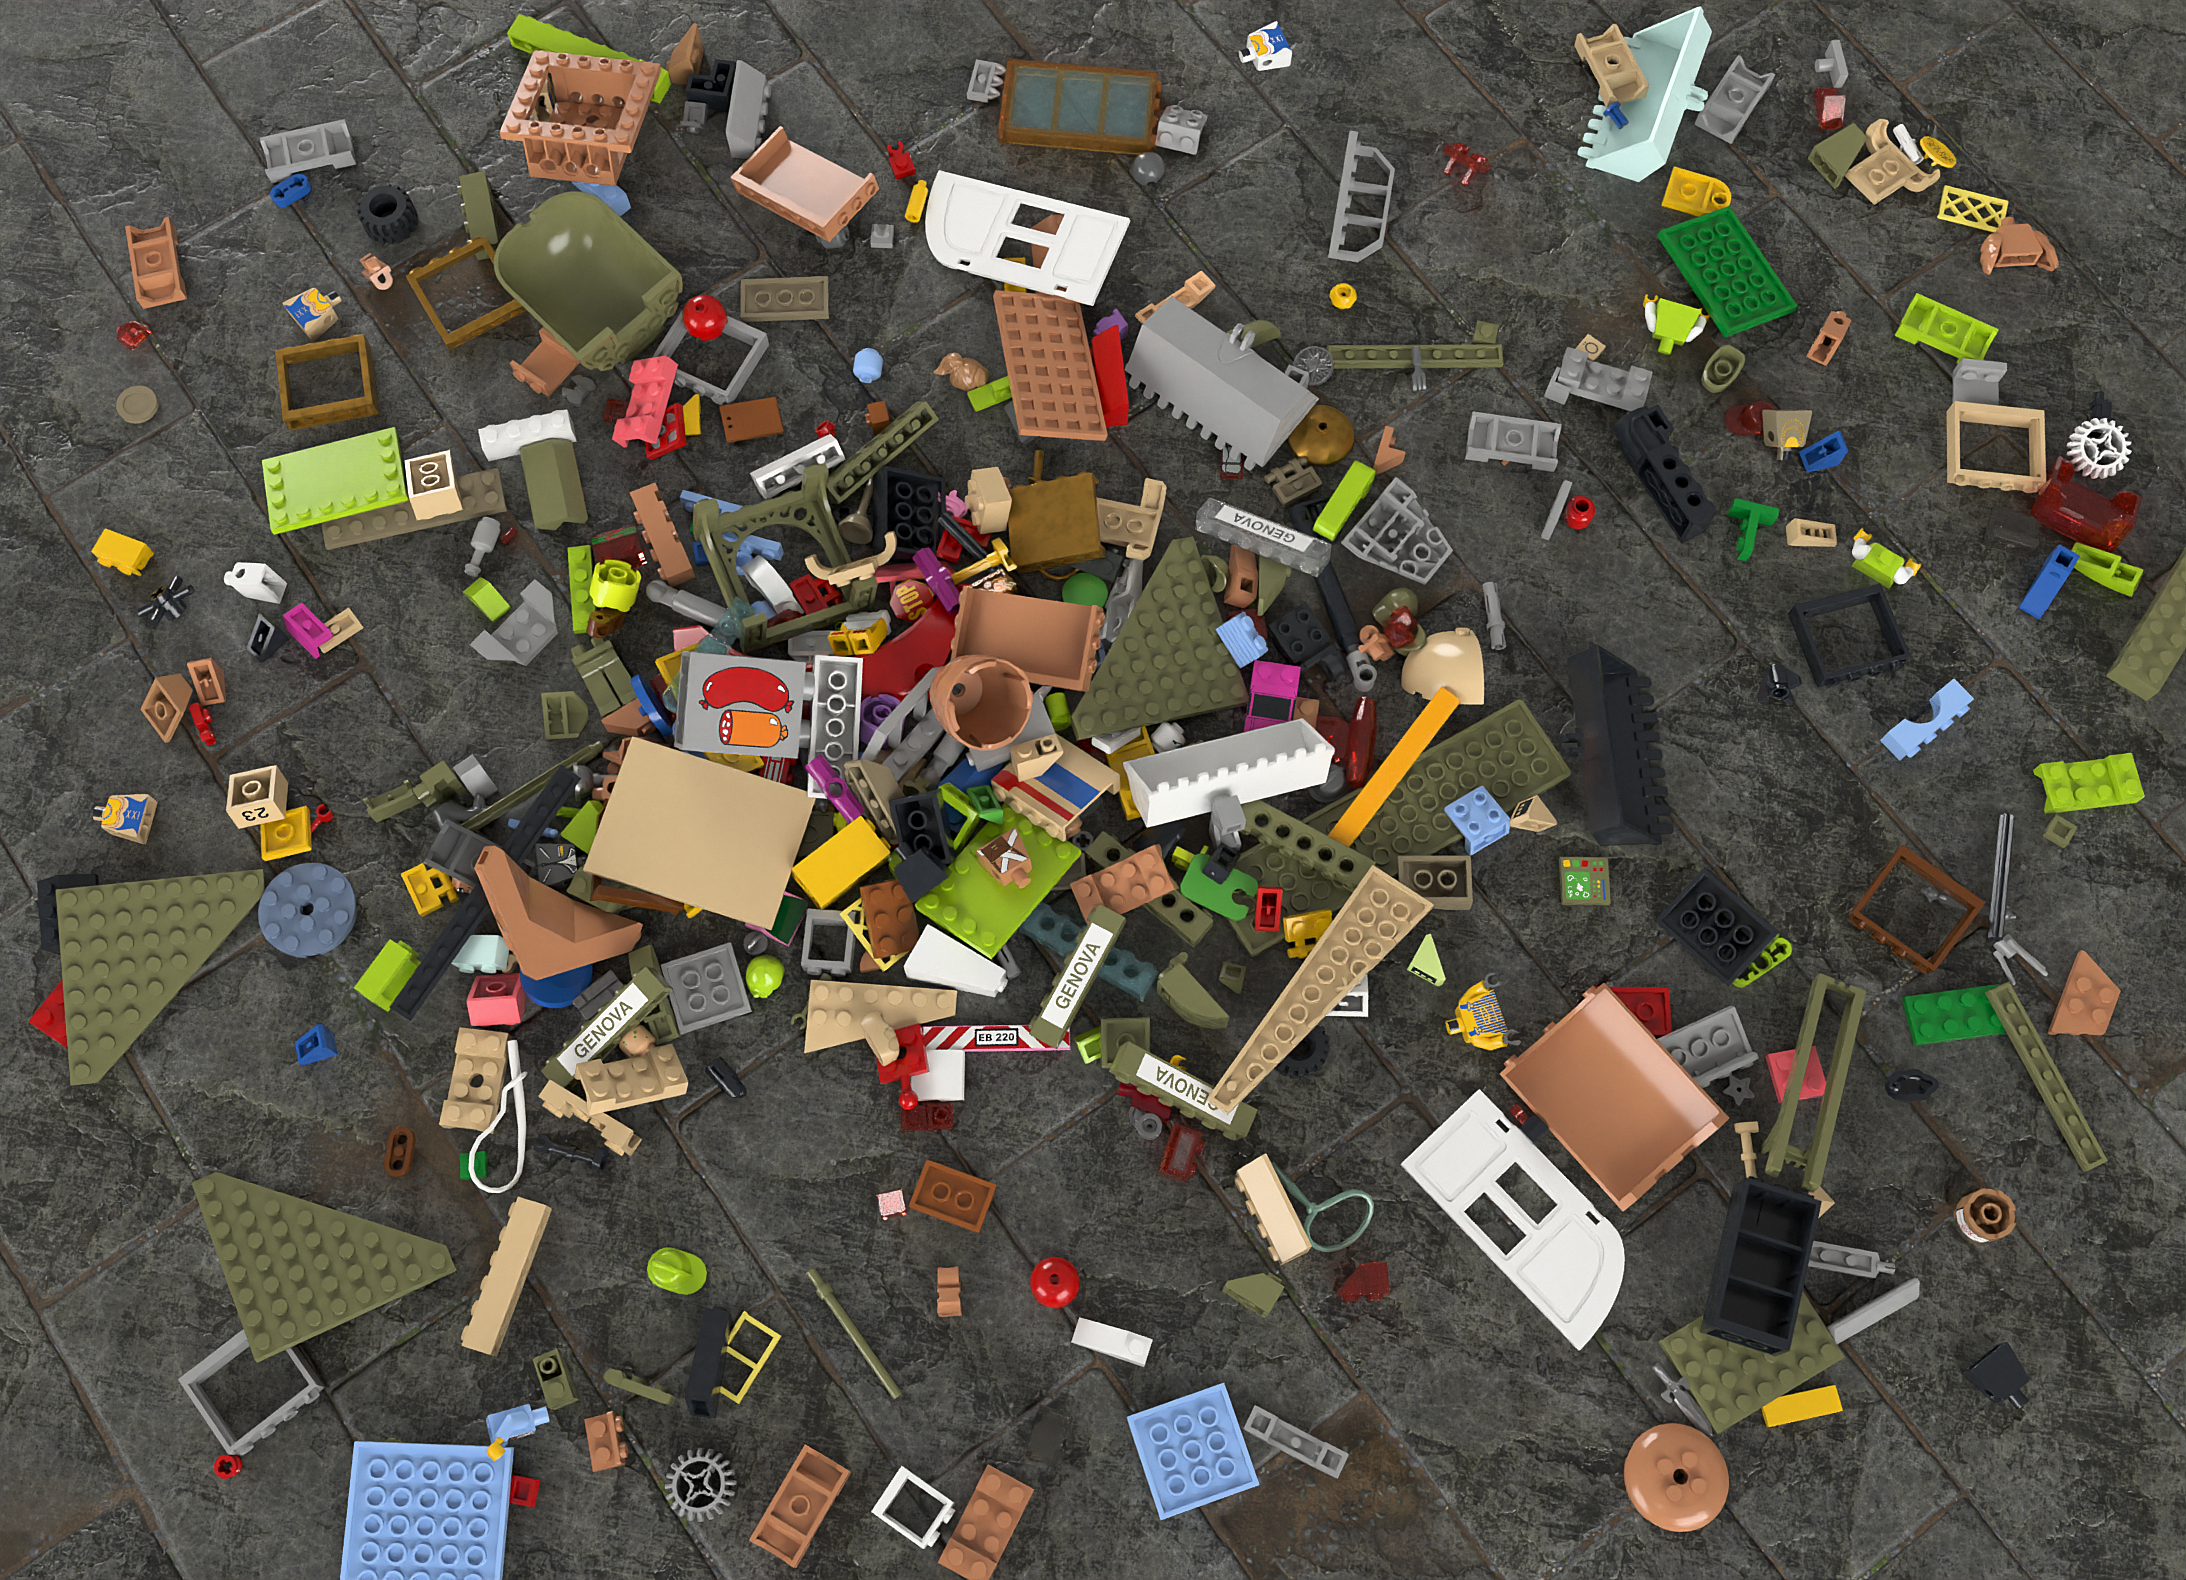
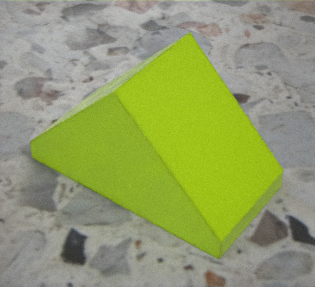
M481 577L463 591L493 623L511 609L491 583Z

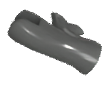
M477 792L471 808H465L455 801L449 800L433 812V817L441 829L447 819L461 825V822H466L490 806H486L484 797ZM477 830V831L474 832V833H476V834H478V835H480V836H482V837L488 839V838H487L483 833H481L480 831Z

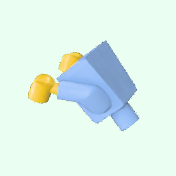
M530 1404L488 1415L486 1425L491 1445L487 1448V1455L493 1461H496L506 1451L503 1447H506L508 1442L532 1435L536 1431L535 1426L549 1422L546 1406L531 1411Z

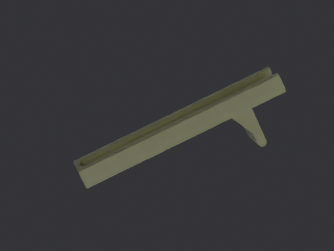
M1821 973L1812 981L1779 1117L1769 1136L1759 1149V1153L1763 1155L1767 1151L1769 1152L1765 1174L1772 1177H1778L1783 1161L1786 1164L1793 1161L1792 1166L1796 1168L1803 1165L1802 1170L1805 1173L1801 1188L1812 1193L1821 1186L1866 991L1852 985L1846 988L1844 982L1836 984L1834 983V978ZM1827 988L1845 995L1847 998L1812 1144L1804 1151L1789 1145L1788 1140Z

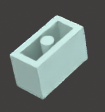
M471 935L451 964L459 967V971L465 973H474V970L496 973V970H506L509 949L504 938L499 935Z

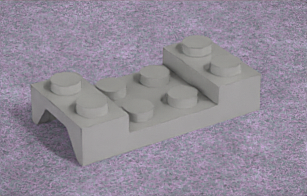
M1738 55L1706 102L1704 109L1698 114L1694 125L1732 144L1745 121L1770 87L1775 74L1768 73L1762 76L1746 68L1743 58Z
M345 119L260 138L268 169H265V172L271 183L286 180L294 172L333 164L335 169L356 165L351 133Z
M1567 347L1556 382L1571 388V394L1628 411L1644 406L1652 371L1631 366L1629 372L1587 360V352Z
M1472 412L1469 421L1465 459L1488 462V459L1491 458L1532 464V469L1554 472L1558 464L1556 455L1561 424Z

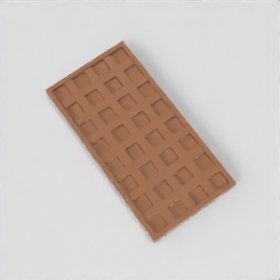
M995 290L993 298L1019 435L1105 441L1108 434L1080 302L1054 295Z

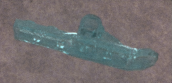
M735 597L712 632L702 638L692 652L730 655L731 646L741 633L742 619L751 617L756 609ZM680 670L662 695L665 708L676 715Z

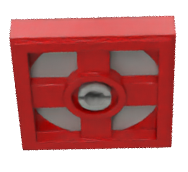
M676 403L666 408L657 443L652 444L645 441L646 457L648 459L654 460L687 445L683 405Z

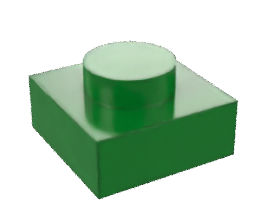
M486 1151L475 1152L474 1171L478 1179L488 1178V1156ZM470 1153L460 1154V1179L462 1180L471 1179L469 1172Z

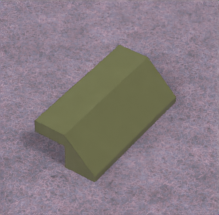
M548 439L521 447L519 451L535 528L557 530L563 522L585 524L588 520L572 441Z

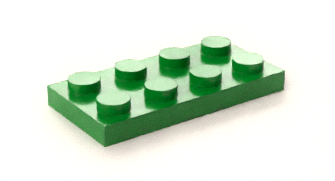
M1999 984L1902 998L1913 1045L1918 1046L2007 1034L1985 992L1999 986Z

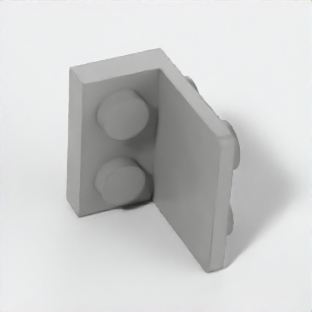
M1962 358L1953 370V403L1954 401L1999 406L1998 382L2007 372V363Z

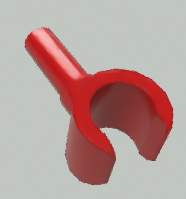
M324 804L319 805L316 809L318 817L311 824V834L319 824L329 822L333 818L331 810L322 815L326 810Z

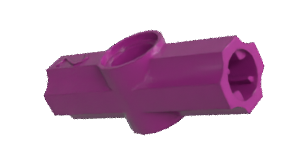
M929 547L922 548L912 557L913 561L924 575V580L932 593L938 596L948 613H957L960 609V593L955 587L951 575L944 566L940 565Z
M822 754L804 767L822 789L825 797L832 802L848 824L865 812L864 808L847 788L845 781L839 778ZM832 783L838 784L841 787V794L832 795L829 791V785Z

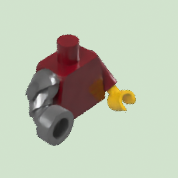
M1175 1055L1172 1059L1165 1060L1186 1071L1185 1067L1179 1066L1180 1061L1186 1060V1058ZM1120 1082L1118 1095L1132 1098L1129 1109L1131 1124L1138 1130L1142 1138L1147 1140L1157 1138L1162 1130V1122L1168 1123L1171 1106L1160 1103L1158 1101L1159 1098L1152 1094L1146 1095L1139 1092L1137 1086L1131 1083Z

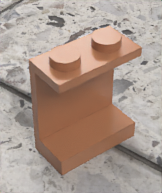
M542 327L539 331L542 342L521 365L513 360L510 362L516 379L520 382L526 381L538 394L542 392L549 397L580 362Z

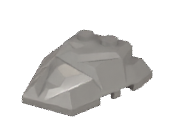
M1397 477L1394 478L1341 542L1357 557L1424 585L1453 551L1438 527H1434L1428 519L1429 514L1426 509L1422 510L1416 501L1417 496L1414 491Z

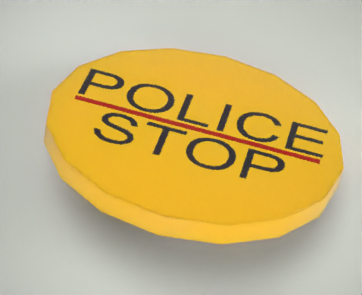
M1924 136L1920 140V145L1926 153L1924 158L1930 157L1934 160L1931 164L1932 166L1940 164L1941 166L1952 168L1956 164L1955 156L1943 143L1929 136Z

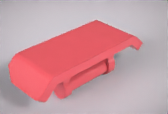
M938 561L941 566L947 569L950 575L956 573L946 561ZM915 563L881 565L873 574L878 583L890 582L891 596L896 586V581L925 578Z

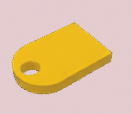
M1674 166L1661 206L1699 217L1729 206L1731 192L1727 185L1718 179ZM1720 198L1724 201V204H1718L1714 199Z

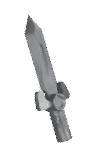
M1660 1362L1653 1365L1652 1369L1667 1387L1661 1393V1397L1668 1403H1671L1672 1399L1669 1394L1672 1392L1675 1396V1403L1695 1428L1704 1434L1713 1436L1712 1427L1701 1408L1687 1391H1682L1679 1388V1385H1683L1686 1389H1689L1690 1385L1687 1379L1682 1377L1675 1381Z

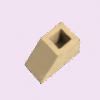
M1056 734L1010 746L1011 762L1018 781L1021 782L1043 775L1063 754Z

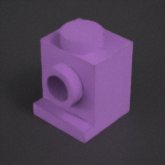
M1115 309L1112 316L1104 317L1097 323L1096 329L1093 330V335L1095 337L1111 326L1118 325L1120 340L1128 336V324L1119 311Z

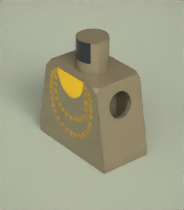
M1763 410L1764 444L1766 446L1778 447L1777 460H1790L1791 447H1803L1806 443L1812 410Z

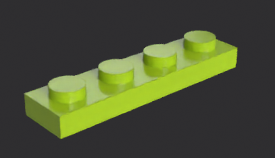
M590 545L568 547L573 631L575 634L587 633L586 628L590 613L597 611L596 605L593 604V598L589 593L594 573L592 548Z

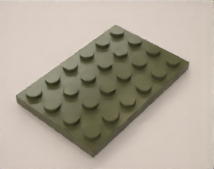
M1802 1292L1790 1351L1776 1357L1700 1333L1703 1315L1658 1341L1679 1377L1687 1379L1690 1385L1687 1390L1705 1414L1714 1434L1722 1432L1845 1358L1804 1292Z

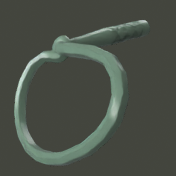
M1274 1162L1271 1163L1281 1184L1307 1208L1306 1211L1309 1215L1306 1218L1303 1229L1314 1249L1322 1252L1339 1251L1354 1243L1363 1234L1374 1212V1203L1368 1193L1363 1190L1351 1189L1317 1205L1316 1203H1311L1296 1184ZM1351 1196H1361L1366 1200L1368 1205L1365 1219L1350 1238L1342 1243L1331 1246L1317 1244L1311 1239L1309 1227L1317 1212Z

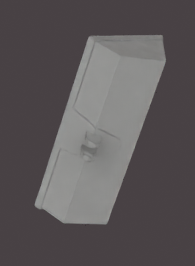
M1171 296L1141 326L1130 360L1125 367V371L1132 375L1129 386L1136 389L1141 382L1146 385L1143 392L1144 397L1150 399L1155 392L1158 393L1160 398L1157 405L1161 409H1165L1169 402L1175 405L1172 416L1176 419L1181 418L1183 412L1189 415L1186 422L1188 428L1194 429L1198 422L1202 424L1201 437L1207 440L1212 432L1218 437L1215 447L1219 450H1222L1226 443H1229L1232 446L1229 454L1232 459L1237 460L1241 453L1246 455L1247 458L1244 463L1246 469L1252 470L1256 463L1263 467L1319 398L1262 359L1251 349L1255 337L1253 331H1249L1245 335L1244 340L1240 342L1244 325L1238 323L1231 335L1229 333L1226 334Z

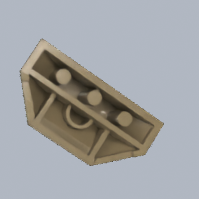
M864 759L847 761L844 763L845 782L850 792L864 808L865 812L863 815L865 819L868 818L876 828L875 831L883 836L889 845L898 844L889 801L904 797L905 795L896 782L894 774L888 766Z

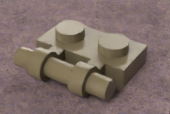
M1304 456L1299 459L1294 458L1288 461L1287 465L1281 468L1276 467L1271 470V473L1264 476L1268 484L1273 481L1278 482L1273 485L1272 490L1283 507L1319 490L1323 486L1322 481L1312 466L1303 470L1302 467L1307 465V460ZM1291 472L1295 473V475L1286 479L1285 475Z

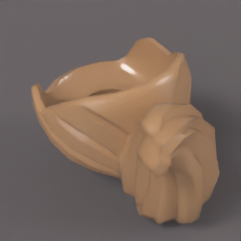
M955 352L947 354L942 359L939 367L933 372L939 375L950 374L951 384L955 388L966 392L985 385L989 379V371L978 361L972 358H962L960 354Z

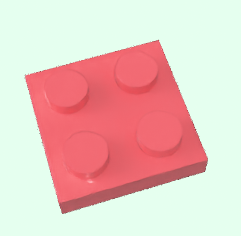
M1816 1046L1811 1047L1799 1100L1819 1097L1824 1094L1826 1081ZM1795 1049L1765 1056L1779 1104L1783 1101Z

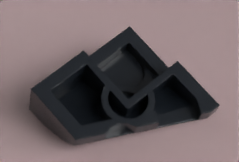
M1177 820L1151 826L1133 844L1139 851L1159 844L1162 851V859L1164 860L1167 854L1174 853L1177 843L1182 839L1186 829Z

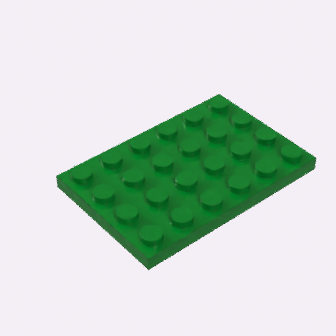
M1730 206L1659 231L1657 237L1724 338L1790 314L1797 309V304Z

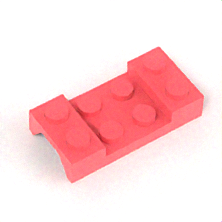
M668 356L635 360L633 362L629 381L634 384L625 418L617 419L612 440L624 448L628 446L629 440L641 439L652 444L657 443L678 364Z

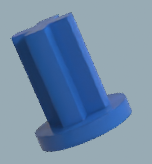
M1617 101L1610 105L1603 114L1605 117L1610 116L1620 130L1629 121L1619 109L1621 103Z

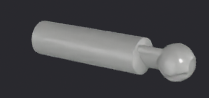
M660 580L651 581L648 584L646 595L651 601L663 603L672 607L673 611L741 639L729 609L685 590L679 591Z
M946 733L933 752L934 758L927 768L919 772L918 776L930 782V787L927 791L936 789V786L941 781V776L948 766H953L966 745L958 742L948 733Z

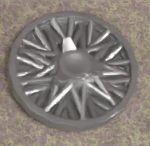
M1312 346L1301 350L1297 354L1293 366L1309 372L1308 386H1318L1330 378L1334 369V362L1327 350L1322 347Z

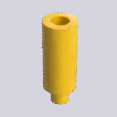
M919 180L918 184L913 186L905 213V218L910 222L920 221L928 194L927 183L924 180Z

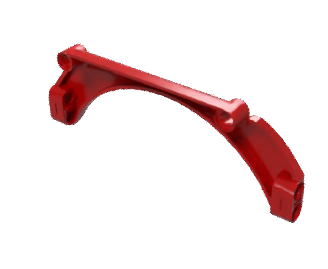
M970 583L955 585L959 593L963 591V586L970 587ZM937 597L926 613L898 637L878 647L872 654L854 656L853 658H863L861 702L869 696L871 698L878 697L879 694L893 696L902 702L933 667L947 665L952 655L951 641L955 637V618L959 611L949 614ZM700 625L673 629L675 651L699 642L705 653L751 657L724 645L712 637ZM806 664L805 672H812L813 664ZM930 690L928 691L927 702H931ZM803 700L801 719L810 720L811 701Z

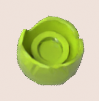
M763 954L753 958L748 964L746 982L754 998H766L773 990L780 986L785 969L783 963L776 957Z

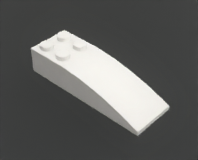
M815 655L812 665V672L815 676V690L810 702L811 737L808 763L822 754L839 778L845 781L844 763L858 760L863 658ZM808 773L807 798L827 799L822 789ZM832 783L829 785V791L832 795L841 794V787L836 783Z

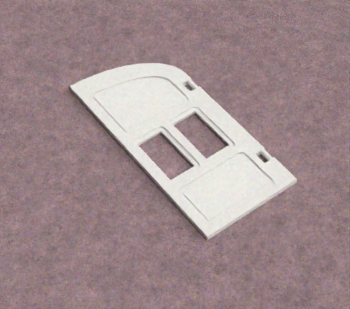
M939 170L930 192L925 226L929 248L938 262L944 266L1093 306L1128 228L1130 219ZM1020 204L1065 214L1056 235L1012 224ZM1005 237L1049 247L1050 249L1041 269L997 258ZM961 260L969 262V266L960 264ZM1057 287L1067 288L1066 292L1057 290Z
M1479 1089L1400 1165L1578 1350H1581L1603 1323L1619 1292L1625 1262L1621 1237L1615 1227L1595 1209L1594 1205L1534 1144L1532 1145L1527 1140L1524 1134ZM1500 1119L1509 1131L1505 1133L1495 1122ZM1514 1162L1557 1204L1538 1225L1495 1182ZM1484 1192L1526 1235L1507 1255L1464 1212ZM1588 1211L1600 1221L1597 1225L1585 1215Z

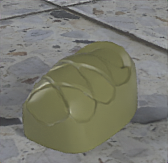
M1724 345L1718 349L1704 368L1701 377L1702 386L1711 393H1719L1727 388L1741 371L1745 363L1744 354L1731 345Z

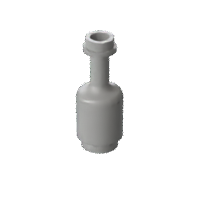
M483 517L482 521L478 522L471 540V545L475 548V552L470 564L465 565L464 572L466 574L477 577L481 572L479 565L484 553L492 552L501 531L499 528L500 523L497 520Z

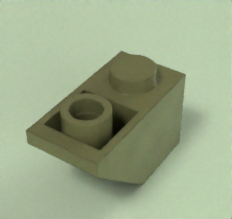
M558 1349L533 1358L549 1409L557 1410L580 1400L573 1377Z

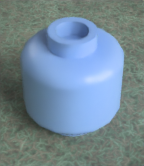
M871 348L859 351L855 355L854 375L864 383H871L879 379L883 366L882 356L878 351Z

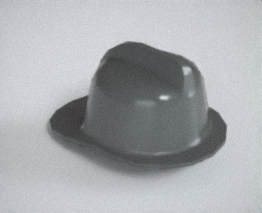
M1343 756L1331 758L1326 783L1308 787L1311 797L1322 803H1330L1339 799L1353 788L1358 781L1359 772L1356 764Z

